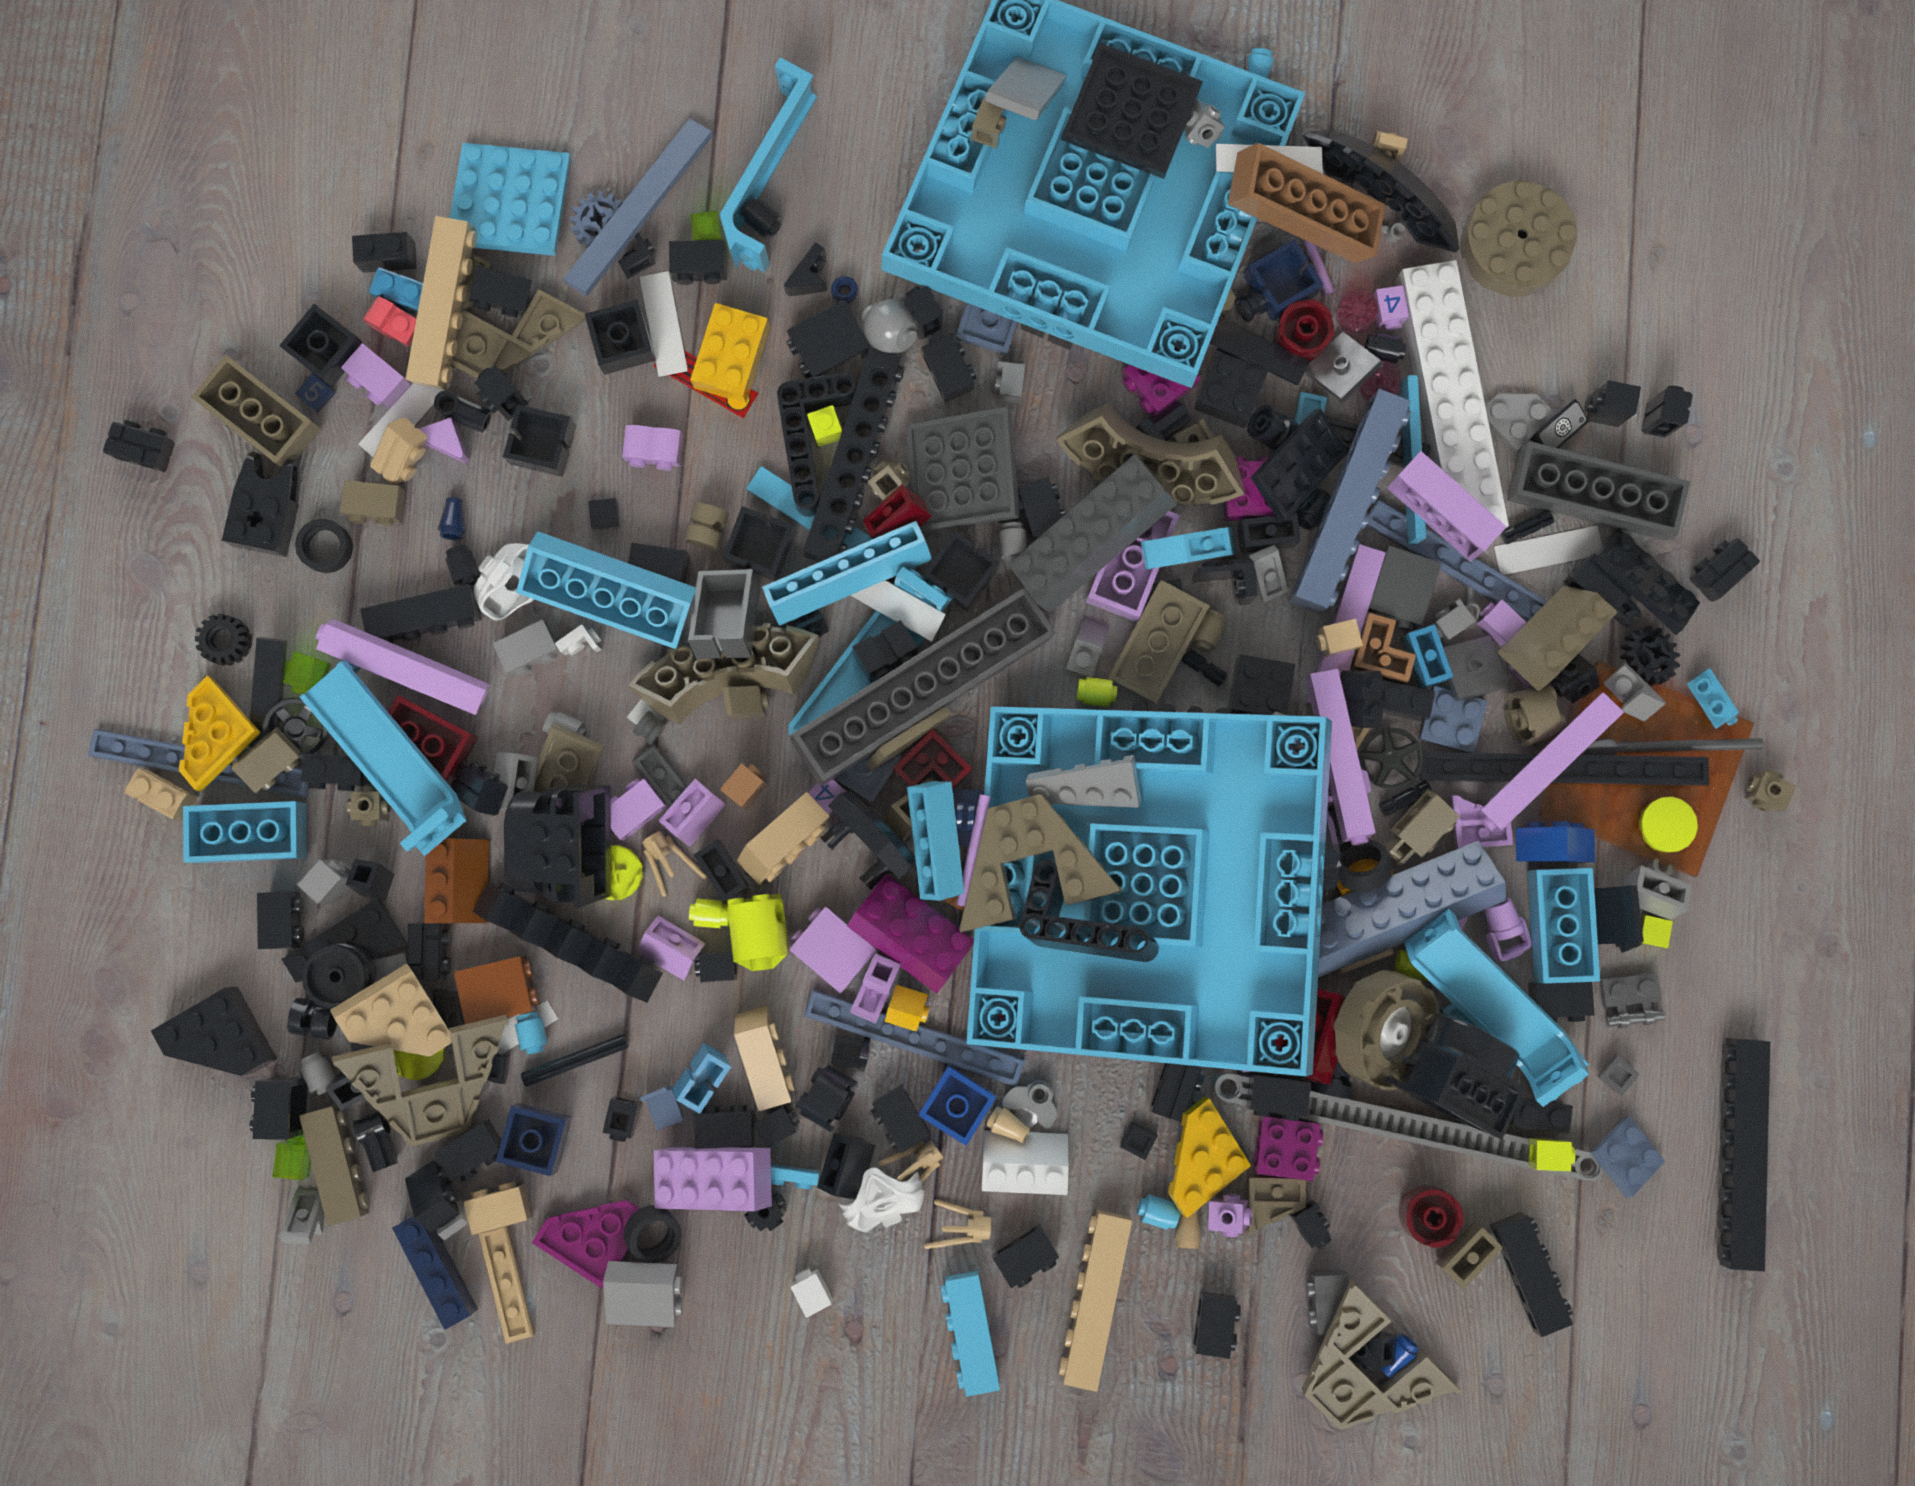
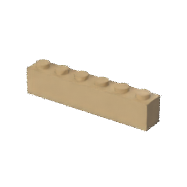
M435 216L405 379L413 384L446 390L447 383L449 384L452 379L453 371L450 366L452 356L456 355L458 347L457 340L455 339L457 329L461 328L463 320L462 313L460 312L462 302L466 301L468 293L467 286L465 285L467 275H470L473 266L471 252L472 248H475L478 239L476 228L467 221Z
M1097 1209L1096 1216L1090 1217L1088 1233H1092L1090 1245H1084L1082 1261L1086 1262L1084 1273L1079 1272L1076 1289L1080 1290L1078 1301L1073 1300L1070 1318H1074L1072 1329H1067L1064 1346L1068 1347L1066 1358L1061 1357L1058 1375H1062L1063 1385L1095 1392L1098 1390L1132 1225L1130 1216Z

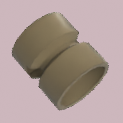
M696 502L690 517L694 522L688 525L684 541L700 548L718 551L722 540L720 530L725 528L729 513L721 508Z

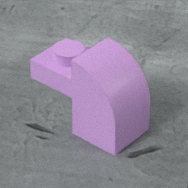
M875 953L850 1013L876 1024L892 990L901 964Z

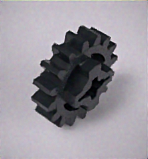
M1648 625L1645 628L1639 627L1624 638L1626 642L1620 648L1625 653L1620 655V659L1626 660L1627 664L1652 687L1656 684L1661 685L1676 675L1674 670L1680 667V664L1675 659L1680 657V653L1673 650L1677 643L1670 644L1668 641L1671 636L1670 634L1662 636L1661 628L1653 631L1651 625ZM1658 668L1661 669L1660 672H1654Z

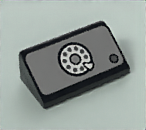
M1574 399L1530 439L1534 443L1560 448L1589 423V420L1579 402Z

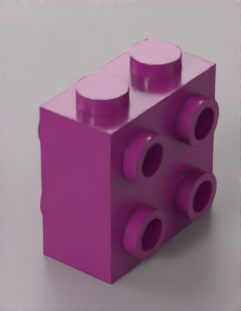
M1132 365L1125 367L1121 376L1123 378L1122 383L1127 391L1130 393L1134 392L1140 399L1138 402L1146 414L1151 413L1153 417L1196 388L1201 379L1197 374L1193 386L1190 388Z
M1236 457L1245 494L1224 502V521H1241L1242 519L1275 516L1250 478L1269 457L1259 458L1258 461H1247L1245 457Z
M1270 1115V1117L1259 1116L1253 1171L1257 1174L1314 1181V1174L1318 1175L1320 1169V1158L1316 1157L1317 1148L1322 1146L1324 1135L1323 1129H1320V1124L1315 1121L1301 1119L1299 1121L1286 1120L1280 1116Z

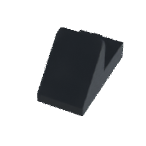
M816 242L784 283V290L788 296L827 291L826 282L814 274L815 272L819 273L826 264L825 249Z

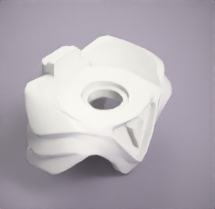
M507 544L498 551L494 558L487 556L478 567L482 574L474 585L475 600L483 614L495 621L508 617L519 607L535 600L516 593L517 588L508 590L505 587V584L512 575H516L520 579L529 546L527 544Z
M870 1168L863 1175L862 1184L856 1199L850 1205L840 1203L839 1206L842 1208V1215L847 1219L846 1224L858 1231L868 1232L881 1222L886 1228L901 1222V1214L919 1211L923 1203L925 1191L922 1190V1181L918 1172L914 1173L908 1181H897L877 1168Z

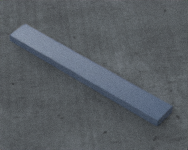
M689 118L563 278L566 285L588 297L713 137L711 130Z
M1380 499L1375 502L1370 510V517L1366 524L1367 527L1410 553L1442 563L1441 572L1464 586L1471 587L1474 592L1494 604L1503 600L1526 623L1547 603L1545 599L1479 559L1475 558L1469 562L1445 539L1427 528L1424 540L1418 544H1408L1406 515Z
M94 729L88 756L180 773L179 765L180 760L184 759L185 746ZM237 756L214 780L247 786L231 769L233 763L240 756ZM294 767L288 773L284 770L276 776L278 779L276 783L267 790L308 798L310 788H308L307 783L301 782L302 768Z
M812 989L804 1013L805 1017L1013 1086L1018 1084L1025 1062L1023 1058L987 1046L967 1044L966 1039L920 1024L917 1032L884 1022L887 1014L884 1012L880 1013L875 1024L850 1013L854 1002Z

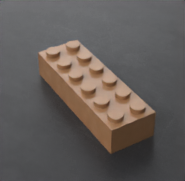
M1260 143L1237 152L1228 205L1353 263L1377 255L1386 204Z

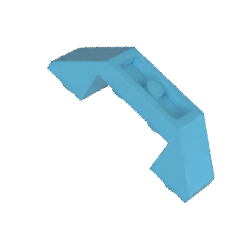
M1233 527L1141 542L1145 569L1237 554Z

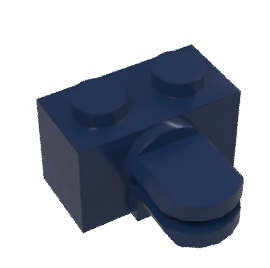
M953 789L959 846L969 847L979 795H984L985 791Z

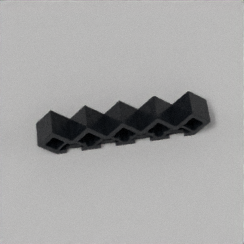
M488 882L473 910L475 914L487 922L507 929L518 938L543 948L554 957L579 967L590 976L612 984L625 994L648 1003L663 972L654 967L655 961L643 955H640L638 958L620 949L621 944L609 937H605L604 940L584 930L586 925L572 918L570 921H567L551 913V907L538 900L535 903L515 894L516 890L506 883L501 882L498 886Z

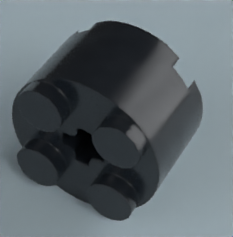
M828 1065L825 1068H817L810 1081L814 1083L809 1093L804 1092L796 1107L801 1109L800 1115L831 1132L835 1128L831 1125L834 1119L841 1120L855 1095L851 1088L852 1086L858 1087L859 1082Z

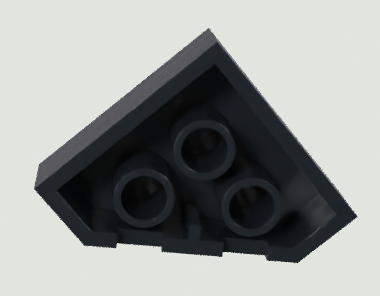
M238 986L223 988L151 1030L164 1056L239 1076L253 1074L277 1060Z

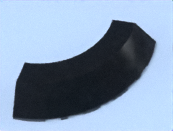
M1335 130L1304 133L1303 137L1309 147H1322V166L1326 174L1341 178L1351 184L1357 181L1360 186L1367 189V193L1373 198L1388 205L1393 211L1400 213L1398 219L1417 243L1452 252H1457L1460 249L1456 222L1437 196L1401 163L1375 146L1346 133Z

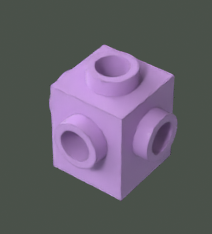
M1223 1194V1198L1214 1197L1209 1201L1208 1230L1222 1231V1235L1227 1237H1238L1239 1233H1243L1248 1229V1226H1251L1252 1208H1248V1200L1240 1199V1195Z

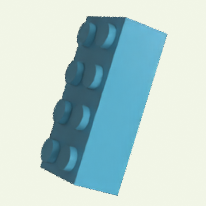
M288 801L183 806L184 863L308 859L307 803Z
M1593 868L1527 871L1534 983L1600 981Z

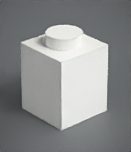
M808 1268L794 1276L795 1281L792 1282L791 1289L806 1318L832 1304L833 1297L818 1269L811 1272Z

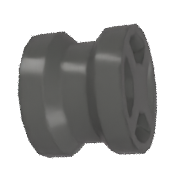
M647 711L634 728L633 733L637 736H643L649 745H653L664 731L667 723L663 720H657L654 718V713Z

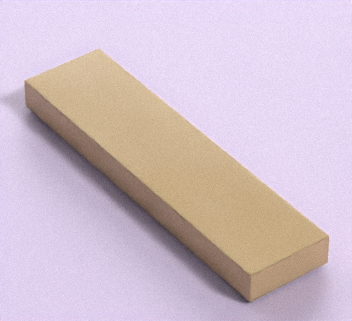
M509 1226L479 1233L505 1344L533 1337L535 1332Z

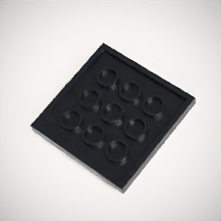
M1100 43L1062 133L1061 140L1165 179L1203 81Z

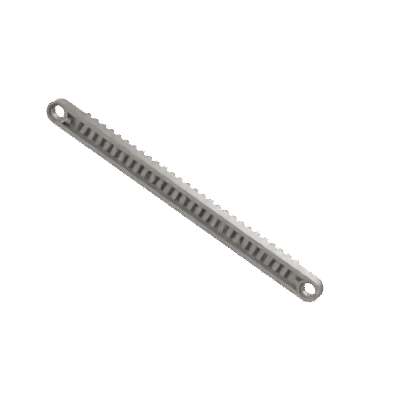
M1224 1072L1215 1078L1213 1090L1220 1099L1226 1102L1246 1106L1250 1077ZM1225 1079L1233 1080L1236 1085L1235 1091L1230 1095H1225L1220 1090L1221 1082ZM1310 1090L1307 1117L1299 1116V1118L1534 1169L1529 1167V1138L1505 1133L1501 1140L1466 1124L1358 1100L1333 1097L1316 1093L1313 1090ZM1575 1149V1162L1571 1164V1171H1539L1585 1181H1594L1601 1176L1603 1168L1590 1152ZM1586 1158H1591L1594 1162V1169L1589 1174H1584L1580 1169L1581 1162Z

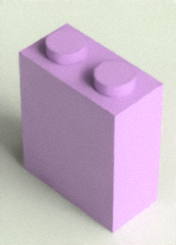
M825 906L821 910L818 907L808 918V921L811 922L805 931L799 929L791 938L790 942L793 945L789 950L839 993H842L878 949L848 928V924L830 908Z

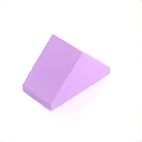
M452 418L419 428V430L427 435L424 445L468 464L470 459L458 424Z

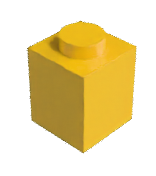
M896 985L884 1022L917 1032L919 1022L925 1023L930 1006L925 1005L928 994Z

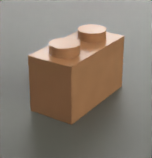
M741 763L720 790L740 807L748 810L768 786L763 781L766 775L752 764L746 767Z

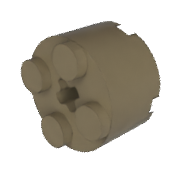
M1552 686L1543 687L1539 692L1534 687H1529L1505 696L1504 702L1509 701V708L1504 709L1506 724L1514 739L1520 738L1522 741L1519 744L1521 747L1553 739L1560 733L1561 729L1566 728V720L1564 715L1559 712L1556 704V691Z

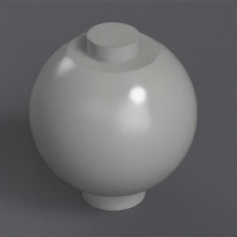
M895 299L883 300L875 305L868 306L862 314L865 337L868 343L875 349L895 355L909 349L917 338L918 330L913 320V315H910L902 301Z

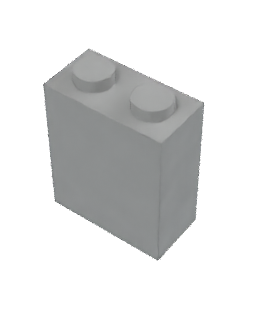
M608 1261L603 1280L606 1324L675 1327L677 1315H682L683 1298L678 1297L682 1290V1276H677V1264Z

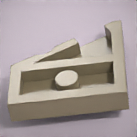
M1248 1176L1247 1200L1248 1208H1252L1253 1217L1252 1224L1248 1226L1247 1232L1254 1233L1261 1227L1275 1223L1291 1213L1294 1214L1306 1208V1180L1285 1177Z

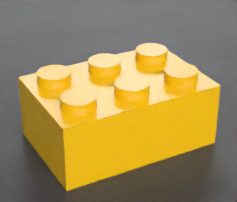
M715 303L690 379L694 388L746 404L770 331L768 319Z

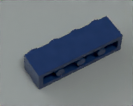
M414 1216L392 1227L444 1330L468 1318L478 1310L437 1230L430 1233L414 1219Z

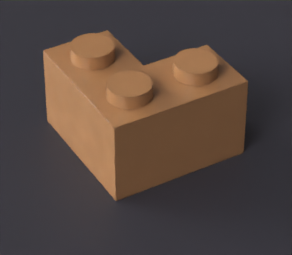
M1372 613L1366 615L1360 634L1363 646L1355 650L1350 670L1381 671L1384 681L1398 684L1409 682L1416 655L1389 647L1396 620Z

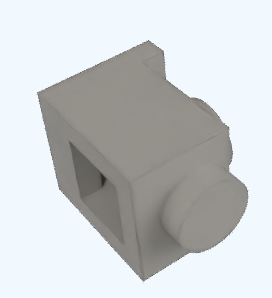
M998 361L997 374L1002 376L996 375L995 392H1000L999 404L1014 406L1015 403H1021L1025 364Z
M1461 599L1449 605L1450 609L1446 607L1434 616L1437 621L1431 625L1435 624L1442 644L1476 621Z

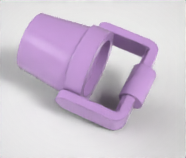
M1506 898V901L1484 910L1488 928L1486 939L1493 960L1510 961L1522 955L1523 951L1531 947L1532 941L1526 922L1522 917L1518 916L1510 898ZM1519 935L1522 943L1510 947L1501 954L1498 941Z

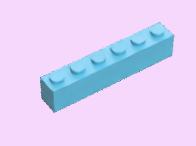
M914 521L765 585L762 588L778 624L782 625L897 575L902 567L910 570L932 560L921 530L917 522Z

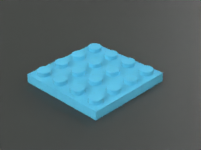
M462 143L450 218L467 221L476 228L478 239L475 248L556 256L571 165L570 153Z

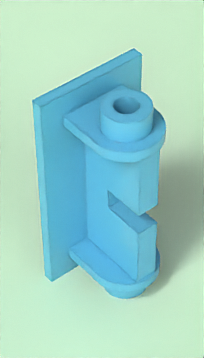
M1708 668L1687 684L1716 729L1724 723L1733 725L1738 721L1736 716L1740 712L1711 668Z

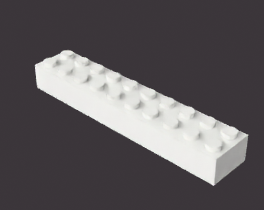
M1457 260L1402 269L1396 278V285H1403L1409 318L1404 323L1413 372L1418 377L1420 409L1427 444L1431 446L1429 451L1430 459L1508 527L1509 524Z

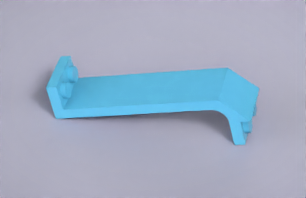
M781 57L775 65L779 89L787 97V100L720 213L735 268H737L742 260V264L753 271L759 269L764 273L770 264L764 244L740 232L745 223V218L740 214L753 197L757 200L759 199L817 99V95L813 94L811 89V81L814 75Z
M902 567L896 575L894 586L942 613L952 599L942 589L932 585L913 569L907 570L905 567ZM876 610L788 725V735L791 736L800 728L873 683L868 681L856 661L852 646L870 636L875 637L881 634V630L896 623V621ZM905 627L917 648H919L925 638Z
M347 660L340 661L331 672L308 692L302 694L300 698L407 825L411 834L400 842L402 847L407 852L417 848L425 856L466 821L458 796L356 675L362 668L349 663Z
M1449 908L1404 941L1410 963L1477 1027L1487 1031L1519 1052L1520 1057L1516 1065L1527 1077L1535 1099L1540 1105L1544 1107L1549 1102L1556 1100L1562 1093L1580 1083L1589 1075L1586 1068L1589 1063L1567 1033L1461 930L1456 915Z

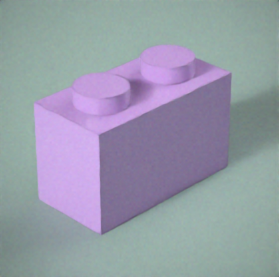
M363 343L341 367L348 374L345 379L358 390L363 386L369 391L366 397L378 407L383 403L390 409L411 386L402 375Z
M646 779L632 781L625 787L627 791L619 798L614 796L610 799L611 829L620 840H626L667 808V805Z

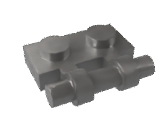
M1658 973L1600 979L1603 1007H1614L1615 1015L1606 1016L1608 1027L1618 1026L1619 1028H1627L1630 1024L1637 1023L1652 1025L1655 1021L1665 1020L1663 1009L1652 1010L1651 1002L1662 1001ZM1639 1004L1640 1012L1628 1013L1626 1005Z

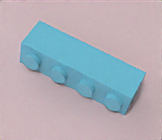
M932 781L907 787L920 899L940 901L964 894L952 782Z
M979 1271L945 1276V1285L940 1287L943 1303L949 1302L951 1313L946 1314L948 1331H954L956 1342H952L951 1347L954 1360H960L961 1371H956L959 1389L965 1388L966 1397L999 1391L1000 1384Z

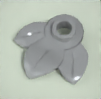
M1041 1079L1033 1080L1027 1086H1015L1006 1093L1002 1100V1106L1014 1109V1115L1029 1128L1039 1122L1045 1128L1050 1129L1057 1115L1056 1108L1051 1101L1053 1098L1052 1087L1048 1082ZM1039 1088L1042 1089L1043 1095L1040 1098L1034 1097V1091Z

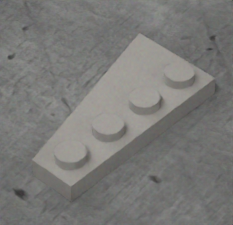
M1134 755L1125 756L1123 760L1114 762L1112 759L1102 760L1100 764L1086 766V764L1075 765L1074 769L1070 770L1058 768L1030 773L1026 779L1029 797L1042 794L1051 804L1139 808L1142 802Z

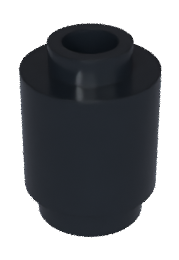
M754 197L745 205L740 214L745 218L744 221L764 238L768 235L773 237L782 226L779 222L781 216L762 200L758 201Z
M1376 332L1375 335L1368 334L1364 348L1379 358L1381 362L1397 364L1398 359L1403 360L1406 343H1402V337Z
M458 545L448 549L445 552L447 556L445 561L453 583L461 586L466 584L475 585L476 579L481 575L472 551L468 550L467 545Z

